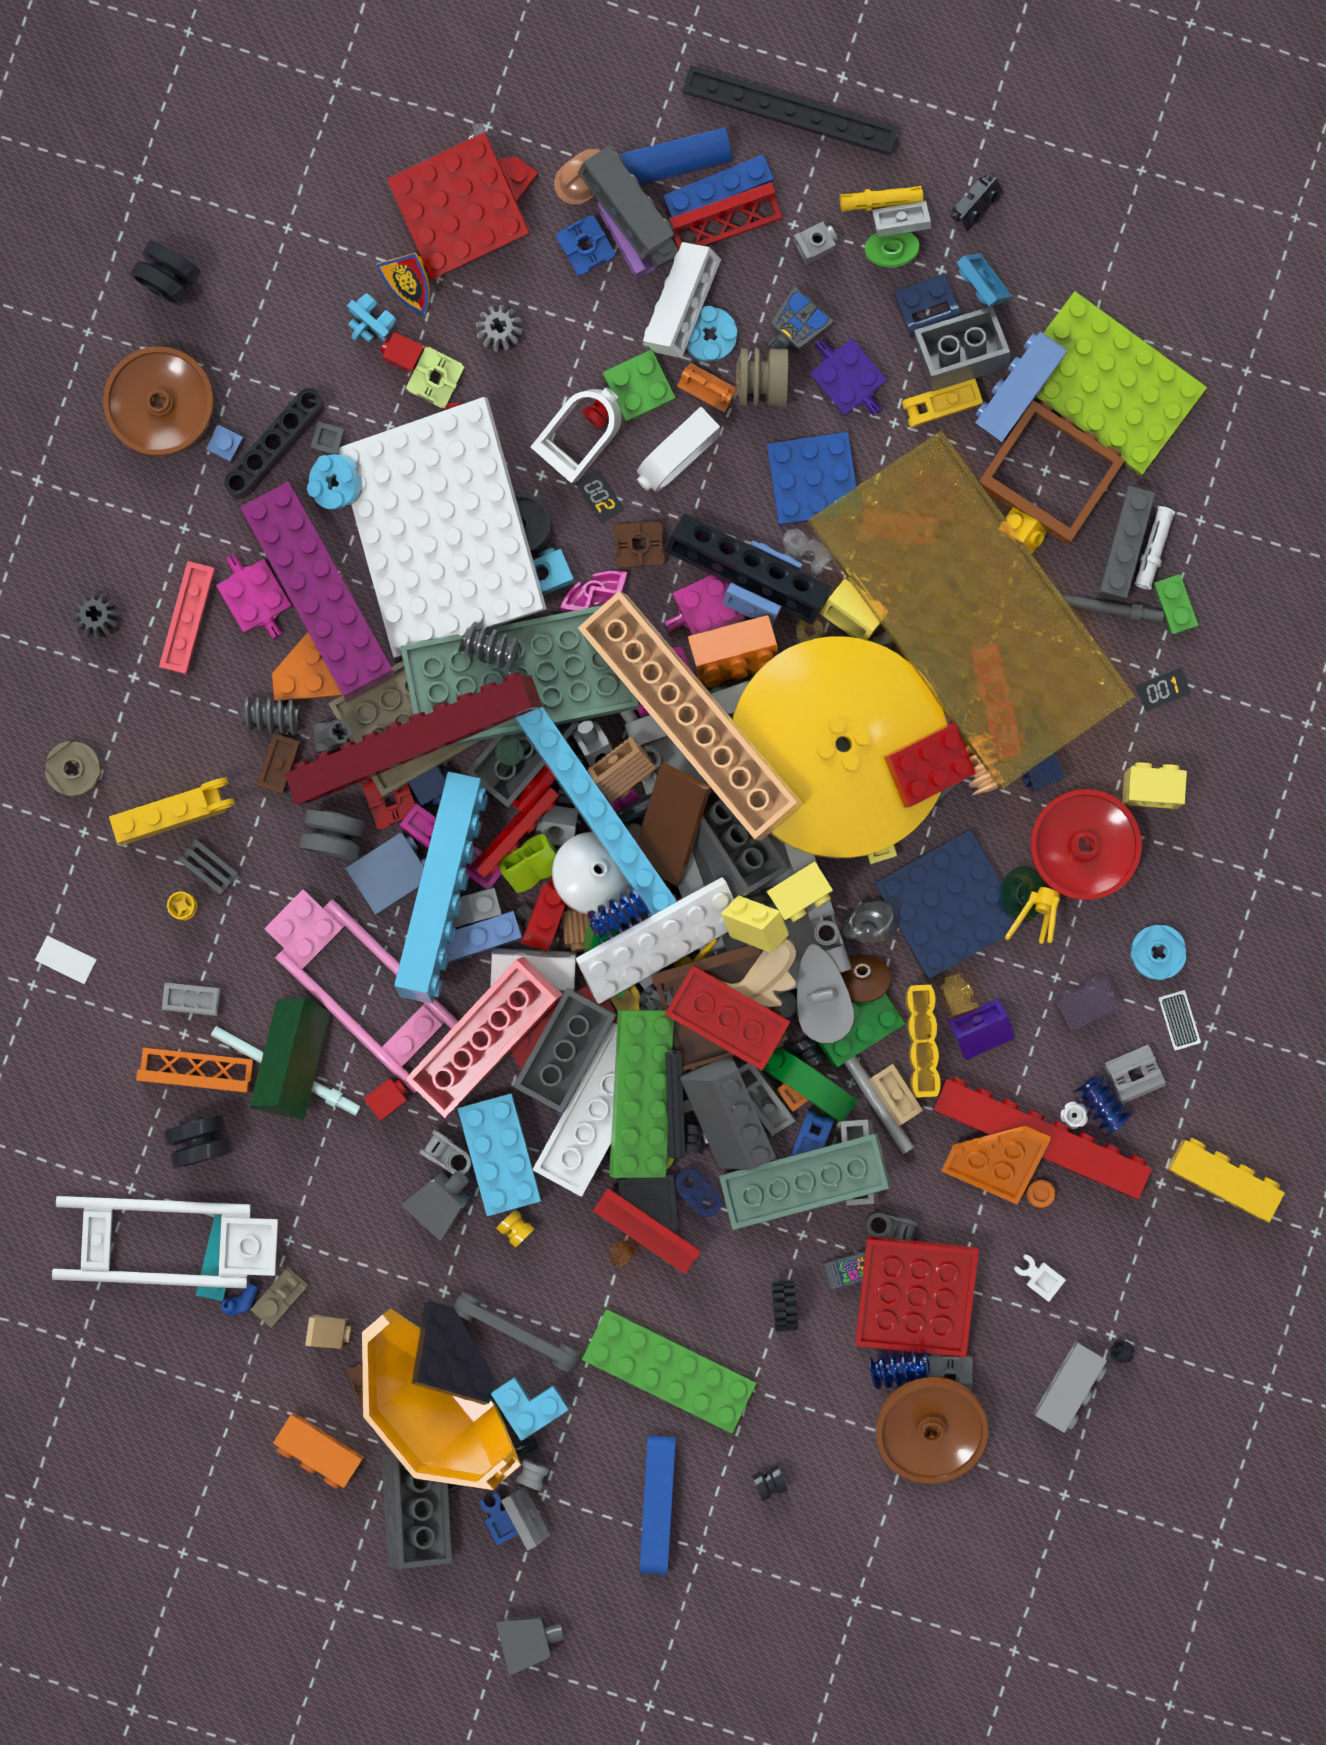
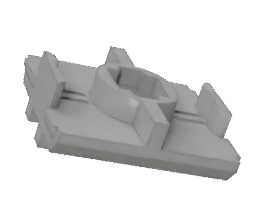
M1149 1045L1105 1063V1069L1122 1104L1166 1086V1081ZM1139 1067L1143 1077L1132 1082L1128 1071Z

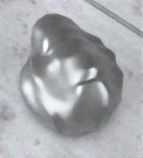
M859 901L855 906L854 912L843 924L842 935L846 939H855L862 943L875 944L878 941L887 940L895 933L898 928L897 923L899 919L889 903L884 901L863 903Z

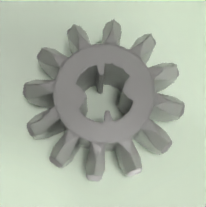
M504 305L499 306V312H495L494 307L490 306V315L484 312L480 314V318L484 322H476V328L482 330L477 333V338L485 339L483 343L485 348L494 343V352L499 351V345H503L504 350L508 351V342L510 341L512 344L517 345L518 339L514 335L522 334V329L516 327L521 323V319L519 317L513 318L515 314L513 309L508 310L505 314ZM500 324L504 332L498 333L494 325Z

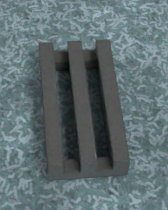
M195 839L192 842L193 844L187 848L184 855L178 860L222 895L239 873ZM199 848L231 875L227 879L194 851ZM190 856L193 857L224 884L221 887L190 863L188 858Z

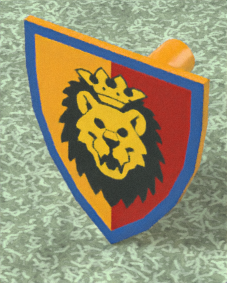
M412 253L377 263L376 266L390 290L410 308L423 315L426 314L430 288L422 257L418 256L417 253Z

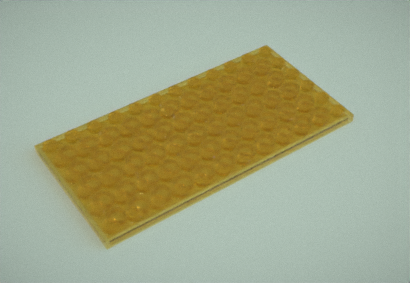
M939 431L808 520L807 523L901 653L913 666L952 723H956L961 736L1001 790L1135 697L942 431Z

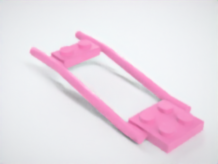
M303 889L264 928L284 948L275 959L397 1078L415 1093L416 1090L405 1080L409 1073L402 1066L444 1023L452 1029L459 1021L434 997L433 1004L424 1002L381 1047L303 968L344 926L396 976L400 963L333 898L322 908Z

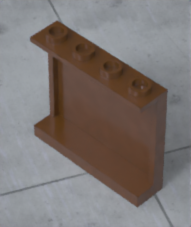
M745 945L653 973L651 975L652 980L657 988L663 1010H667L669 1007L666 1003L669 995L666 994L664 996L662 983L665 992L673 986V990L670 993L673 997L678 992L693 965L723 982L733 984L740 982L762 954V949L752 945ZM765 1006L766 1008L782 1016L779 1006ZM674 1020L673 1044L675 1050L681 1052L682 1071L687 1070L690 1073L703 1067L704 1064L715 1062L728 1055L734 1056V1054ZM785 1030L776 1048L784 1046L783 1041L788 1040L787 1030Z

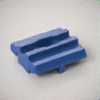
M589 215L555 235L578 276L592 271L593 268L603 265L606 261L616 256L606 238V234L602 231L594 215ZM588 239L592 248L583 252L579 242Z

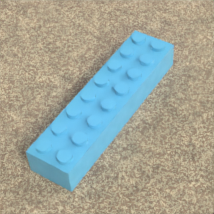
M452 772L447 774L394 985L400 997L433 1004L434 997H439L442 988V981L439 980L441 970H446L449 954H446L447 944H452L454 940L455 927H453L454 916L459 917L462 901L459 900L461 890L465 891L468 884L469 874H466L467 864H472L475 855V848L472 847L474 837H479L482 822L479 821L480 812H485L488 803V795H485L486 788L483 787L480 778Z

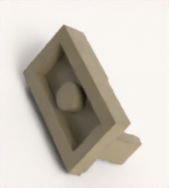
M287 1267L250 1310L272 1328L309 1285Z

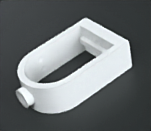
M607 387L603 391L591 389L573 395L532 444L531 448L569 482L578 481L620 428L622 418L620 407L616 401L618 396ZM584 397H592L599 400L606 407L609 415V424L604 435L583 461L577 464L550 438L580 400Z
M700 407L642 462L637 469V473L640 475L636 479L646 491H649L651 488L655 492L662 490L719 438L720 426Z

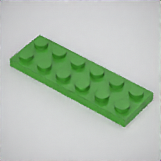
M618 1010L609 1174L612 1178L666 1177L668 1121L665 1053L672 1050L674 1020L665 1015L667 1010Z
M606 1309L582 1358L583 1361L730 1433H733L756 1385V1382Z

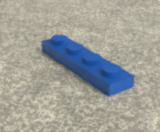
M762 154L663 195V200L672 218L774 181V178Z

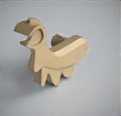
M786 938L772 953L763 950L742 981L734 984L723 983L763 1006H781L782 1000L775 994L774 990H789L797 982L789 971L797 955L795 944Z

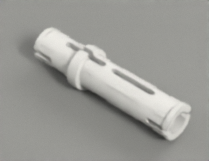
M1158 507L1147 547L1139 560L1141 565L1134 585L1139 588L1151 590L1156 570L1161 566V554L1173 516L1175 515V511L1170 508Z

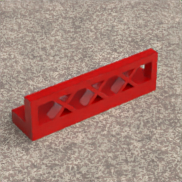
M772 182L670 218L669 223L674 233L673 238L677 249L679 250L682 244L679 233L687 230L698 234L693 244L706 247L782 220ZM770 201L774 215L764 218L755 214L760 204ZM754 207L753 210H752V212L746 210V209H749V208ZM738 212L749 216L746 225L741 227L729 223L733 214ZM752 218L758 220V221H755V222H752V223H751ZM713 221L724 225L721 233L715 236L704 232L707 224ZM703 225L702 228H701V230H699V229L696 228V227H699V226Z
M610 1188L606 1190L593 1210L600 1217L684 1274L701 1252Z

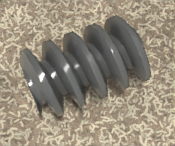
M474 621L466 629L458 652L462 653L465 650L468 657H472L476 653V659L479 661L486 657V662L489 665L496 661L497 667L500 669L507 664V671L512 672L517 664L521 648L518 646V637H514L509 643L507 633H504L498 639L497 629H494L490 635H487V626L484 625L480 631H477V622Z
M246 696L242 710V726L246 724L247 730L252 731L255 725H257L258 731L263 732L267 725L270 733H274L278 726L281 734H285L289 727L291 734L296 735L300 725L301 703L295 708L293 700H289L287 707H284L282 699H278L276 706H273L271 698H267L265 705H262L260 697H256L254 704H251L249 696Z

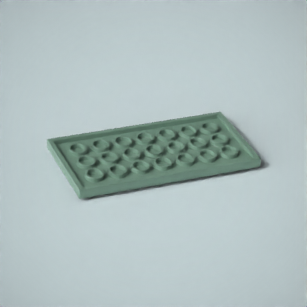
M603 605L487 628V635H490L494 629H497L498 639L504 633H507L509 643L514 637H518V646L521 648L512 672L507 671V664L500 669L497 667L496 661L489 665L486 662V657L482 661L477 660L476 653L472 657H468L465 650L459 653L458 650L463 635L460 636L459 634L400 646L413 714L425 712L426 715L434 712L432 707L444 702H448L449 705L457 702L456 697L472 692L473 695L481 692L480 687L492 682H496L497 685L505 682L504 677L516 672H520L521 675H532L543 709L555 726L639 709L638 699L578 629L581 624ZM512 719L447 747L522 733L523 731L515 719Z

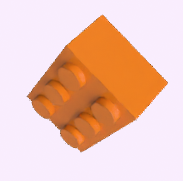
M768 615L688 636L696 676L706 687H715L721 684V682L730 679H744L749 674L758 672L766 663L778 655L777 643Z

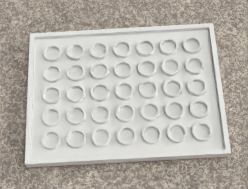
M482 397L339 447L338 455H344L353 460L357 466L355 468L357 475L361 477L360 493L351 505L393 658L402 657L400 647L402 645L457 634L462 636L474 621L477 622V631H480L484 625L487 628H491L546 610L488 398Z

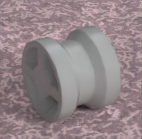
M524 1459L522 1463L523 1471L517 1476L516 1481L541 1491L543 1488V1477L548 1475L549 1469Z

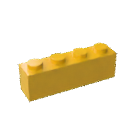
M1193 1138L1189 1142L1186 1140L1181 1141L1167 1168L1168 1171L1264 1222L1271 1221L1285 1194L1278 1189L1280 1184L1266 1177L1264 1181L1254 1177L1255 1171L1240 1164L1239 1168L1229 1163L1231 1158L1218 1151L1214 1155L1205 1151L1206 1145Z

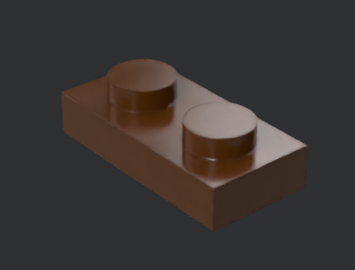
M274 733L256 786L284 794L287 785L285 773L292 770L301 742Z

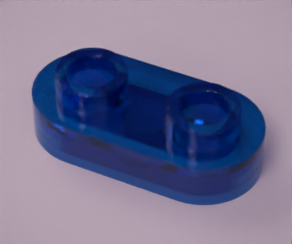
M684 1169L678 1173L675 1179V1186L684 1199L701 1216L712 1217L716 1215L722 1205L719 1194L696 1170ZM687 1177H691L694 1180V1185L691 1188H686L683 1184L684 1179ZM711 1198L713 1206L711 1208H704L702 1205L703 1199Z

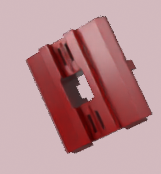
M373 780L362 785L377 829H384L403 821L415 805L409 785L394 792L397 804L389 807L386 806L385 800Z

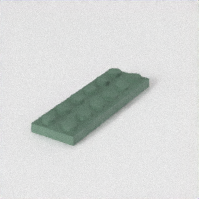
M878 1134L768 1162L752 1170L743 1169L719 1176L732 1230L892 1189Z

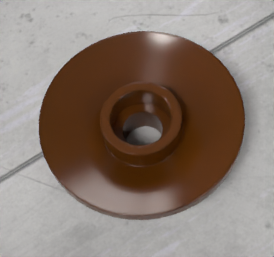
M857 955L849 958L852 969L840 974L851 1001L869 1003L881 998L887 992L891 983V974L887 965L879 958L871 955Z

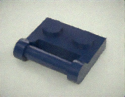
M945 273L899 289L893 293L910 337H914V330L962 315ZM947 304L948 310L918 321L913 320V315Z

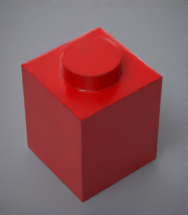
M394 332L391 339L388 337L385 339L381 353H383L382 357L385 363L412 375L423 353L424 346Z
M389 1078L363 1099L378 1119L383 1121L409 1101L405 1096L409 1092L400 1080L394 1082L393 1079Z

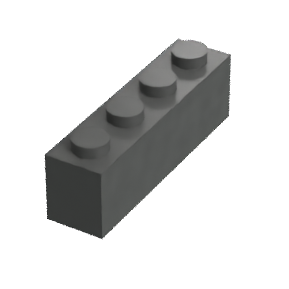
M608 146L583 162L577 173L642 260L668 244L674 235L670 223L667 219L662 218L656 210L654 201L645 195L640 188L639 181L633 174L628 172L623 165L621 156L617 152H614Z
M1128 486L1125 490L1096 596L1121 603L1127 599L1153 504L1154 492Z

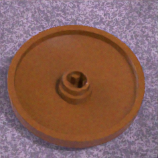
M149 347L131 353L113 369L105 385L103 408L109 427L125 446L143 455L166 457L187 450L203 436L212 419L214 395L206 373L193 358L173 348Z
M928 1377L902 1385L885 1400L877 1416L875 1432L880 1454L893 1471L911 1481L934 1484L955 1479L966 1473L977 1463L987 1444L988 1422L981 1402L971 1390L950 1379Z

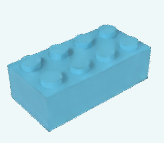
M513 1094L458 1108L486 1215L490 1216L542 1201Z

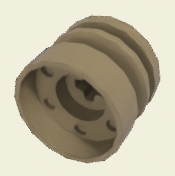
M741 348V354L736 363V391L740 406L747 405V394H753V406H758L760 394H766L768 407H786L788 349H770L767 361H761L760 350L755 348L754 361H748V348Z

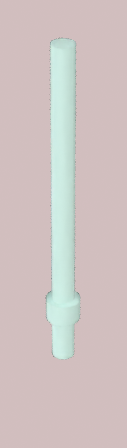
M218 1026L214 1028L211 1036L261 1063L263 1056L261 1050ZM314 1081L311 1092L326 1100L325 1103L332 1107L338 1106L354 1116L357 1115L361 1106L343 1097V1093L334 1088L330 1090Z

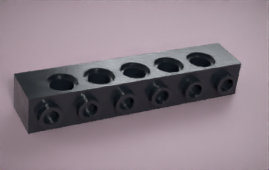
M685 513L672 532L665 550L666 553L729 584L733 583L781 606V610L811 625L814 624L832 586Z

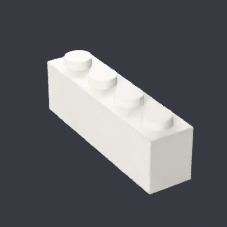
M682 242L679 251L675 255L674 264L669 276L665 280L664 289L659 301L655 305L654 314L649 326L645 330L643 342L655 353L679 358L683 357L721 261L710 247Z

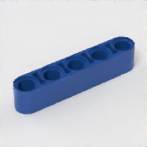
M648 1435L640 1574L667 1575L676 1437Z

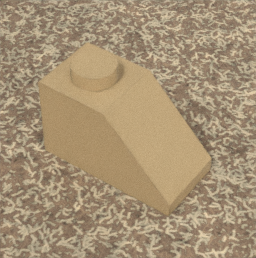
M320 1315L309 1317L305 1346L342 1349L344 1343H349L351 1326H347L348 1319Z

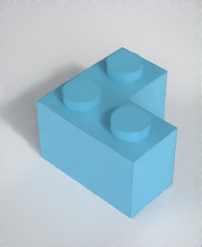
M516 1376L491 1393L521 1441L569 1410L567 1403L555 1385L530 1399Z

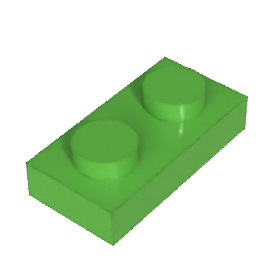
M1180 574L1153 584L1161 609L1164 611V617L1171 636L1198 626Z

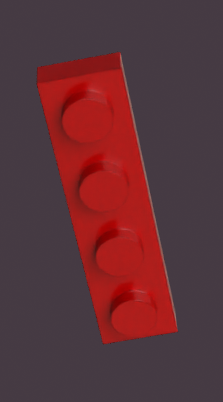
M548 787L525 815L519 811L470 866L483 877L487 874H493L500 866L499 861L504 855L512 853L519 845L518 840L523 834L530 833L538 823L536 820L543 812L547 813L555 806V799L559 794L551 787Z

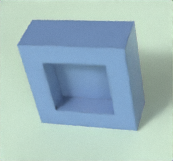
M218 425L206 450L232 463L244 438Z

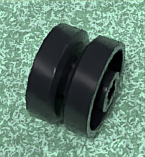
M150 240L142 251L144 258L149 263L144 261L136 262L129 274L152 293L181 306L189 294L183 284L194 285L201 271L175 251Z
M514 493L521 519L526 521L524 530L531 555H538L548 546L552 538L553 523L550 514L539 498L529 493Z
M223 1115L196 1118L180 1123V1126L163 1131L167 1145L177 1146L185 1144L186 1146L171 1153L170 1158L173 1169L193 1165L233 1152L230 1139L222 1137L211 1140L210 1137L222 1133L226 1129Z

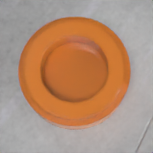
M1036 1180L1028 1186L1026 1196L1030 1204L1035 1207L1044 1208L1053 1202L1055 1190L1048 1181Z

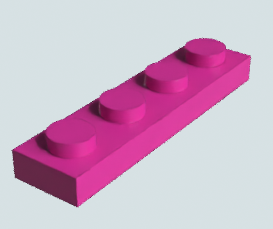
M415 804L401 822L399 828L429 849L436 818L418 804ZM472 846L475 848L474 862L482 852L475 846ZM467 864L466 874H469V879L484 890L491 889L502 874L499 867L493 874H487L485 877L476 872L470 866L471 864Z

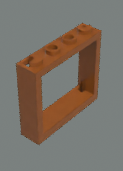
M1033 400L976 487L1010 509L1015 507L1020 512L1038 520L1047 533L1069 546L1125 460L1121 458L1122 454L1117 449L1111 446L1104 447L1098 443L1099 439L1094 434L1088 431L1081 432L1075 428L1076 424L1071 419L1065 416L1060 418L1052 413L1053 409L1042 401L1037 403ZM1033 415H1036L1112 465L1071 528L992 477Z

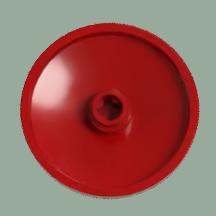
M1075 790L1055 798L1041 811L1031 832L1030 853L1038 875L1051 889L1057 891L1060 895L1075 900H1096L1116 892L1133 876L1141 857V833L1133 814L1117 798L1097 790Z

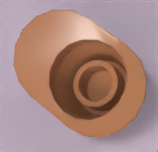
M587 149L564 164L557 172L554 180L555 191L558 197L565 203L572 205L583 204L594 196L577 172L584 161L601 150Z

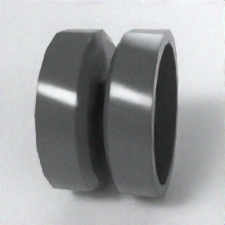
M306 810L303 824L307 828L319 831V834L309 832L301 834L299 849L341 859L358 860L361 847L356 842L346 840L345 837H362L366 824L365 821L331 811Z

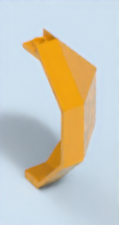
M389 1309L362 1332L363 1417L414 1478L494 1490L505 1478L521 1466L498 1406L491 1398L489 1404L482 1405L412 1384L421 1328L394 1310Z

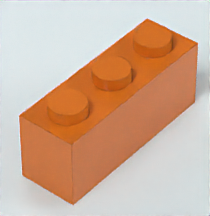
M296 1413L290 1415L273 1444L278 1446L276 1451L289 1459L294 1456L302 1461L300 1463L302 1468L312 1474L315 1471L325 1476L323 1480L336 1489L339 1486L346 1487L364 1458Z

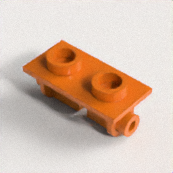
M692 363L684 369L681 375L682 378L677 385L680 389L724 413L737 392L736 387Z

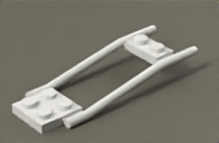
M57 1196L56 1207L84 1208L81 1270L53 1269L52 1280L247 1288V1275H276L278 1219L250 1218L251 1204ZM112 1209L222 1214L219 1276L109 1271Z

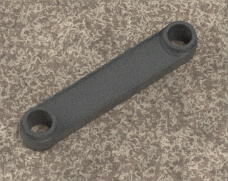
M462 1291L461 1295L458 1296L453 1306L459 1316L469 1321L476 1318L553 1358L551 1364L568 1373L575 1369L581 1354L577 1350L563 1343L558 1347L481 1307L482 1301Z

